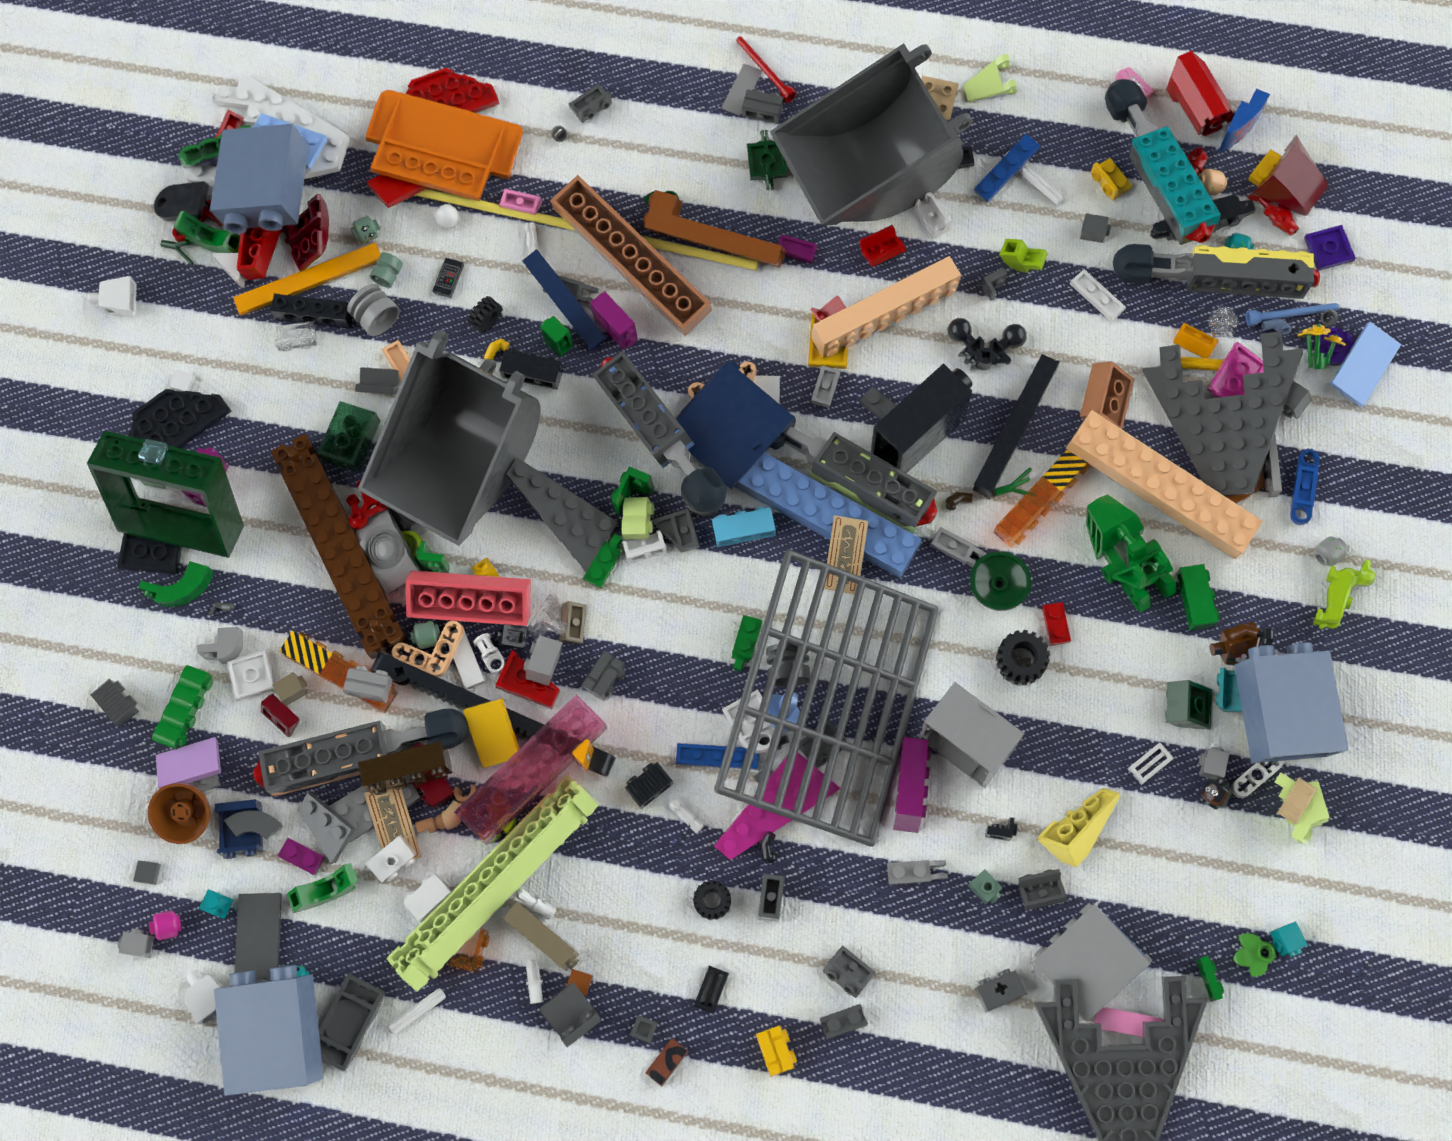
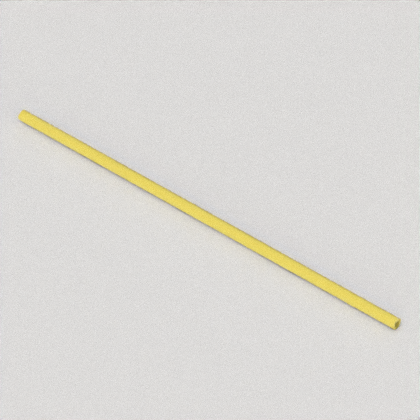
M425 189L415 194V196L576 231L563 218L541 213L536 215L500 207V204L482 200L476 201L431 189ZM642 236L656 249L756 271L759 262L755 260Z

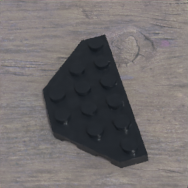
M165 389L133 412L132 428L129 430L128 436L181 448L232 412V410L219 394L211 393L209 395L193 391L180 392L173 389Z

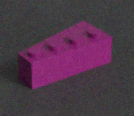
M903 737L893 830L918 833L921 818L926 817L927 805H923V798L927 799L928 786H925V779H929L930 767H926L927 760L931 759L932 748H928V740Z

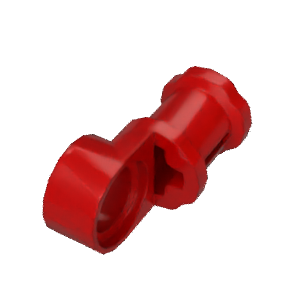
M1201 147L1192 150L1188 155L1189 162L1197 175L1202 173V167L1208 158V155Z

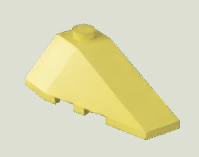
M1102 788L1084 800L1083 806L1075 811H1068L1066 813L1067 817L1059 822L1055 820L1049 824L1037 837V840L1058 860L1077 868L1093 848L1120 798V794Z

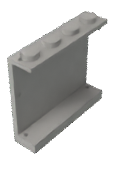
M1095 902L1093 905L1088 903L1080 911L1083 915L1077 920L1073 917L1065 925L1067 930L1062 934L1057 932L1049 940L1052 944L1047 948L1042 946L1034 954L1037 958L1032 962L1053 985L1054 979H1077L1078 1011L1087 1022L1152 962V959L1147 954L1143 955L1097 907L1098 902Z

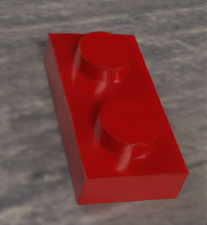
M1063 602L1043 605L1042 611L1050 646L1070 643L1071 637Z

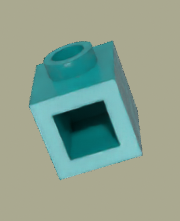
M1296 921L1270 931L1273 938V946L1281 956L1289 954L1290 957L1302 953L1301 948L1308 946Z

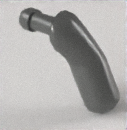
M215 602L212 604L213 607L208 614L212 616L216 608L223 611H234L235 605L233 603Z

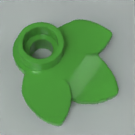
M1254 934L1240 935L1238 938L1243 948L1235 953L1233 961L1240 966L1249 967L1252 977L1263 975L1267 971L1268 963L1274 961L1276 957L1274 946L1268 942H1262ZM1262 949L1267 950V957L1261 955Z

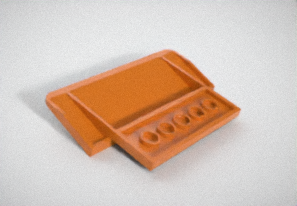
M385 90L378 98L365 138L367 142L379 145L370 167L371 172L480 201L489 175L510 179L523 137V129L515 123L393 90Z

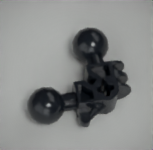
M965 318L952 320L947 328L950 339L955 342H963L966 346L958 354V357H966L964 364L971 363V371L975 368L988 370L992 365L1002 363L1009 365L1011 358L1005 353L1006 349L1009 347H1021L1027 339V332L1023 326L1011 324L1003 330V338L998 341L994 338L990 341L988 348H984V340L981 336L975 339L971 335V324Z

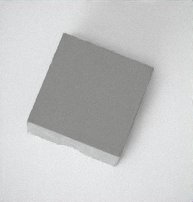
M954 682L925 719L919 739L928 740L929 747L954 764L983 788H986L1015 750L1024 733L958 683Z

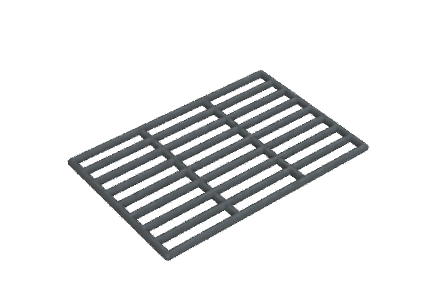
M787 549L783 556L714 788L715 793L873 847L878 836L902 748L903 737H905L939 612L938 606ZM791 559L801 562L802 565L781 632L771 628L788 568ZM811 566L821 571L800 639L790 635L809 567ZM830 573L839 577L820 645L809 642L827 576ZM848 580L856 583L857 588L839 651L835 652L827 649L846 581ZM866 587L876 592L857 659L846 656ZM884 594L894 598L876 664L873 666L864 661ZM901 601L911 604L912 607L894 672L891 673L883 670ZM919 608L929 611L930 614L913 676L910 680L902 677L901 674ZM768 636L779 639V643L760 708L757 710L748 707V703ZM787 643L798 646V650L779 715L776 717L768 714L767 710ZM806 650L817 653L796 724L787 721L786 717ZM827 657L835 660V665L815 731L805 727L823 661ZM844 663L854 667L836 734L835 737L824 734V730ZM865 671L873 675L854 743L851 744L843 741V736L861 672ZM881 677L891 681L873 748L870 751L862 748L861 745ZM900 684L908 687L909 690L890 757L880 754L897 688ZM746 714L756 718L736 789L732 790L724 787ZM765 721L775 725L756 794L755 797L743 794ZM785 728L793 731L794 735L774 804L763 801L782 731ZM802 735L812 738L813 742L792 811L783 808L782 804ZM824 742L832 745L814 812L812 817L801 814L820 744ZM843 749L851 752L832 822L829 824L821 821L820 818L839 750ZM860 755L868 758L869 762L849 831L839 827L857 759ZM877 762L888 765L869 837L858 834L875 768Z

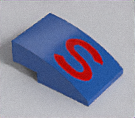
M1256 88L1249 103L1241 101L1218 151L1223 152L1231 148L1250 132L1270 96L1269 93Z

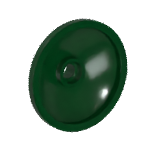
M1002 551L992 552L981 557L973 566L970 574V588L974 597L983 606L991 610L1007 611L1016 608L1027 598L1031 588V575L1026 564L1014 554ZM1000 582L1002 587H996L995 583Z

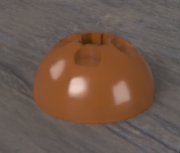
M168 784L160 788L152 796L148 805V820L152 829L160 838L170 843L186 844L196 840L204 833L210 821L211 810L207 797L200 789L191 784Z

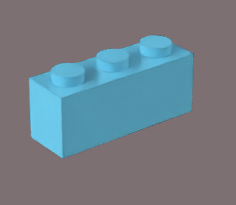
M758 507L755 511H738L735 515L727 516L723 514L712 519L717 548L776 536L771 508Z

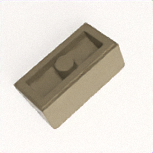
M572 601L562 604L560 642L583 644L586 604Z

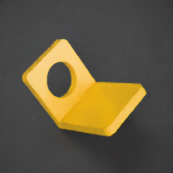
M488 558L471 567L475 575L500 577Z

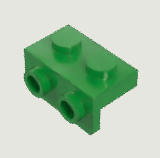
M421 541L420 547H417L416 558L424 570L428 572L449 573L450 565L444 555L432 553L427 543Z

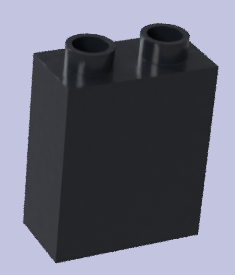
M943 363L874 426L870 453L908 473L965 420L972 394L970 388L973 385L969 376L959 368L951 371Z

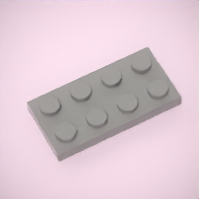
M413 783L408 784L407 788L401 789L407 808L422 799ZM363 786L329 806L356 829L349 842L354 841L374 828L364 793L369 791Z

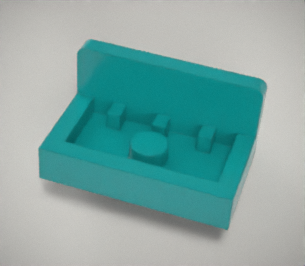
M1221 667L1220 673L1217 674L1219 693L1216 694V705L1222 712H1242L1235 670H1227L1225 667Z

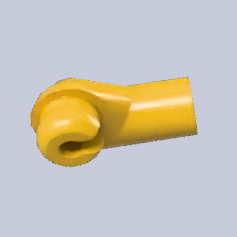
M505 339L491 342L483 358L493 361L496 352L509 349V342L505 341Z

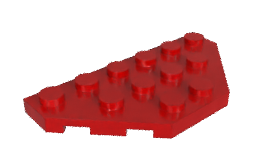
M443 68L411 80L406 94L474 113L500 104L493 85L478 82L475 78L464 74L454 73L453 70Z

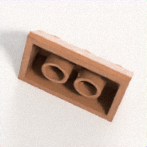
M1112 361L1092 364L1080 417L1084 420L1090 411L1093 410L1117 427L1123 429L1134 378Z

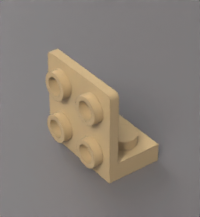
M922 76L923 83L943 117L949 121L959 83Z

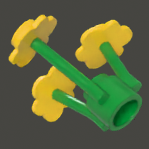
M1313 325L1310 328L1303 329L1302 333L1297 334L1298 337L1307 338V363H1309V368L1325 369V365L1330 364V358L1335 345H1346L1341 342L1342 338L1338 337V335H1330L1329 338L1324 337L1325 340L1332 342L1327 356L1325 357V353H1319L1320 335H1326L1330 332V329L1325 328L1324 325ZM1316 335L1315 352L1312 354L1311 336Z

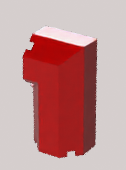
M1192 50L1179 55L1166 88L1167 93L1173 102L1180 103L1198 135L1208 136L1220 131L1225 121L1227 124L1232 121L1235 115L1233 108L1205 61Z

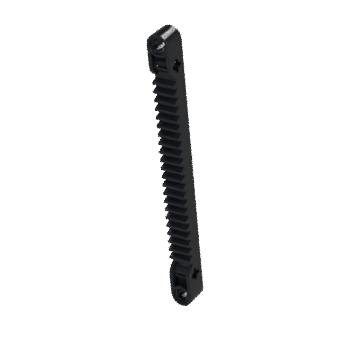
M382 652L378 653L370 669L373 673L376 670L385 671L392 678L393 683L402 686L410 683L413 689L418 688L422 693L425 691L429 696L432 694L435 699L440 698L442 702L447 701L449 705L454 704L458 709L461 707L464 710L490 702L486 698ZM399 672H405L404 675H398ZM506 708L514 734L520 733L523 738L527 736L529 741L534 739L538 745L542 742L545 748L549 746L552 751L556 749L559 754L564 752L567 758L582 743V741ZM592 746L594 750L588 770L608 777L616 757Z

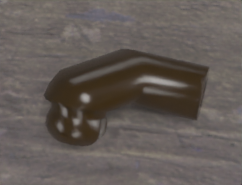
M954 492L945 500L946 509L955 510L956 504L959 502L972 503L973 493Z

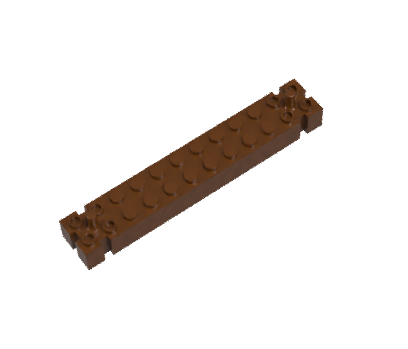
M305 433L293 439V445L286 447L283 444L270 450L275 463L280 468L279 471L355 631L362 638L360 641L366 654L371 659H374L379 652L386 653L385 647L389 645L394 647L397 643H406L408 640L402 627L397 622L398 619L373 572L372 565L365 551L359 544L354 528L349 524V518L326 470L318 458L311 440Z

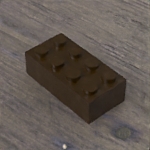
M441 741L358 762L362 786L370 793H374V795L385 794L388 789L395 788V790L405 789L408 784L415 783V785L425 784L428 782V779L432 778L436 780L445 779L448 777V774L453 773L448 749Z

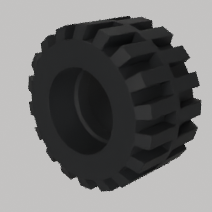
M1017 630L1014 634H1008L1001 642L996 655L997 669L1000 668V674L1002 676L1005 675V680L1008 682L1013 680V684L1016 685L1018 683L1027 685L1028 682L1032 684L1036 679L1039 680L1047 669L1050 661V650L1047 651L1048 644L1042 642L1043 638L1041 636L1039 638L1036 637L1035 632L1032 631L1029 634L1028 630H1023L1022 633ZM1018 648L1030 651L1034 657V664L1029 667L1018 666L1012 660L1011 652Z

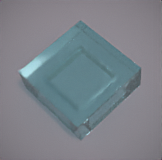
M146 439L138 455L139 459L160 464L168 447L166 443Z

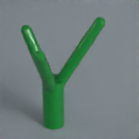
M1029 467L1011 484L995 488L996 496L1015 492L1036 498V494L1016 488L1030 481L1029 477L1023 478L1032 468Z

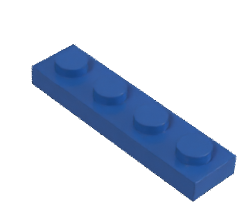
M1025 134L974 188V192L989 203L1040 149V145L1029 135Z

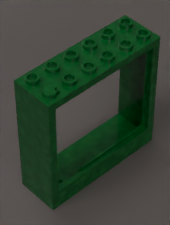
M103 431L87 461V465L116 530L229 558L243 530L244 524L221 458ZM130 478L202 494L209 514L139 498Z

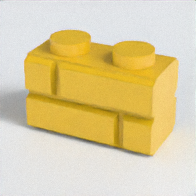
M780 1026L756 1034L770 1077L795 1068L794 1063H797L794 1051L788 1050L786 1042H789L790 1039L786 1029L782 1030Z

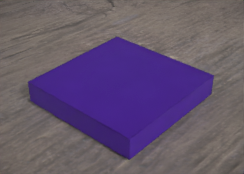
M1342 225L1304 236L1309 252L1314 254V264L1318 271L1353 262L1356 259Z

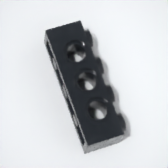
M274 294L270 309L276 321L351 329L353 319L347 311L349 302Z

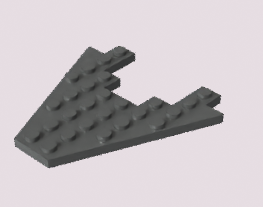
M1281 331L1261 334L1264 373L1243 375L1244 395L1205 399L1202 380L1183 382L1180 345L1159 347L1161 366L1142 368V372L1202 481L1225 497L1254 493L1299 367L1303 348L1283 351Z
M1185 976L1162 977L1164 1021L1143 1022L1144 1044L1102 1045L1101 1023H1079L1077 979H1054L1055 1002H1034V1006L1097 1140L1159 1141L1203 1016L1207 998H1187Z

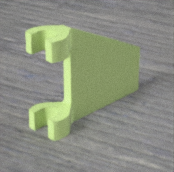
M1008 54L1001 55L963 85L967 102L1000 94L1017 93L1016 81L1010 80L1002 85L998 68L1006 69L1010 67Z

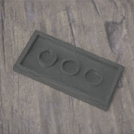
M282 893L238 895L235 973L256 970V979H271L270 968L279 967Z

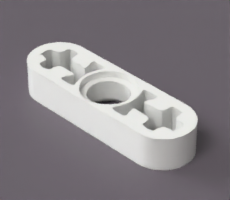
M1276 761V766L1272 765L1268 769L1264 766L1269 762H1263L1262 765L1260 763L1254 764L1233 782L1231 786L1233 794L1238 798L1247 797L1283 766V761ZM1254 769L1262 772V780L1258 781L1252 777ZM1248 780L1251 784L1245 788L1246 793L1244 791L1239 792L1238 783L1242 785Z

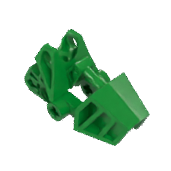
M1108 494L1097 498L1087 505L1086 527L1096 560L1104 556L1109 563L1101 568L1106 581L1110 584L1116 580L1120 581L1127 596L1140 613L1151 607L1149 593L1143 587L1155 583L1165 598L1176 593V582L1169 574L1174 571L1172 565L1155 539L1146 543L1141 535L1145 528L1138 515ZM1121 539L1125 540L1128 544L1126 549L1129 566L1125 565L1114 549V546Z

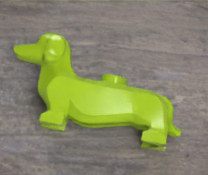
M1367 559L1364 561L1359 571L1352 568H1344L1337 571L1331 565L1326 579L1327 582H1331L1327 590V608L1324 613L1322 609L1318 608L1313 625H1319L1320 629H1334L1340 625L1344 611L1350 608L1353 599L1349 597L1351 589L1355 586L1367 587L1375 581L1376 574L1371 570V560Z

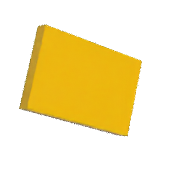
M812 313L808 367H822L823 365L830 368L847 369L848 348L843 347L831 357L825 356L822 358L811 338L813 324L818 322Z
M502 698L463 710L482 768L522 757Z

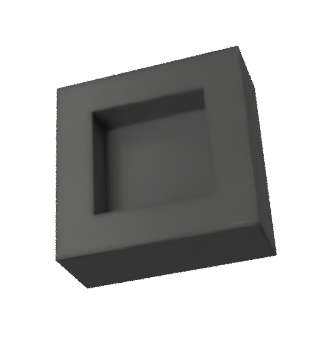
M138 860L133 881L156 885L161 864Z
M638 1015L630 1036L651 1044L658 1023Z

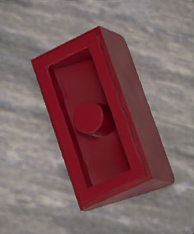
M270 694L261 701V713L287 737H291L299 723V717L274 694Z

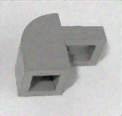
M239 627L218 628L217 644L197 645V653L206 660H215L217 657V660L222 664H227L228 661L236 659L242 651L243 631Z

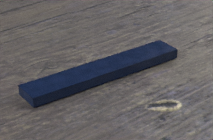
M537 249L522 260L591 350H594L607 339Z

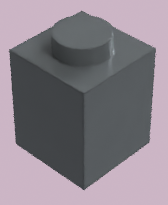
M1086 213L1080 239L1103 243L1105 236H1109L1110 233L1109 217Z

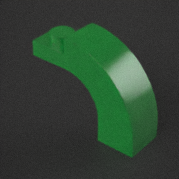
M180 211L173 228L185 235V239L215 253H238L239 234L210 227L187 212Z
M189 561L184 576L177 583L171 586H159L141 581L138 588L144 592V596L154 599L160 606L178 607L198 598L208 587L214 571L208 566Z
M351 863L344 864L325 878L294 887L287 893L293 913L323 905L351 892L356 888L355 884L358 883L356 871Z

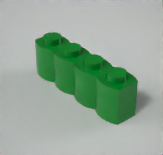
M241 126L237 129L251 128V126ZM222 134L216 139H205L198 145H189L183 148L178 154L183 168H192L201 161L207 162L215 159L219 155Z
M189 665L184 667L178 684L171 694L169 703L163 711L161 720L155 728L152 736L153 741L176 750L185 745L187 731L194 726L196 721L195 714L204 704V694L213 685V676Z

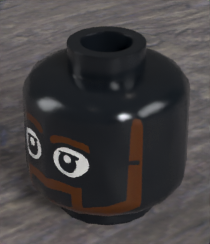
M1219 777L1217 781L1209 779L1201 792L1202 802L1215 810L1225 808L1233 795V791L1228 787L1230 783Z

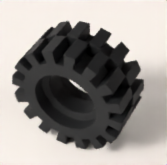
M486 296V298H482L481 302H477V306L473 307L474 310L468 316V323L478 332L486 333L500 319L498 317L502 315L503 308L493 298Z
M709 880L708 882H703L694 892V907L701 917L708 920H717L720 917H724L731 906L729 889L720 881ZM709 892H715L721 898L720 904L716 908H709L704 903V898Z

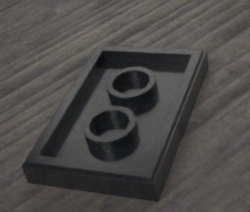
M124 533L117 568L119 570L177 574L182 547Z

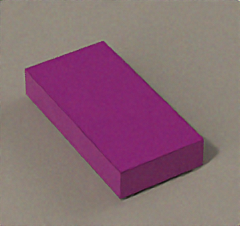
M781 234L778 245L786 249V257L812 264L818 244Z

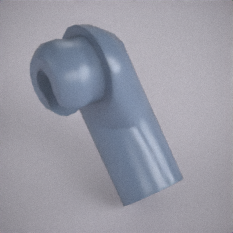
M1281 318L1266 320L1261 323L1263 331L1274 329L1277 332L1281 331L1282 335H1288L1292 331L1289 323Z

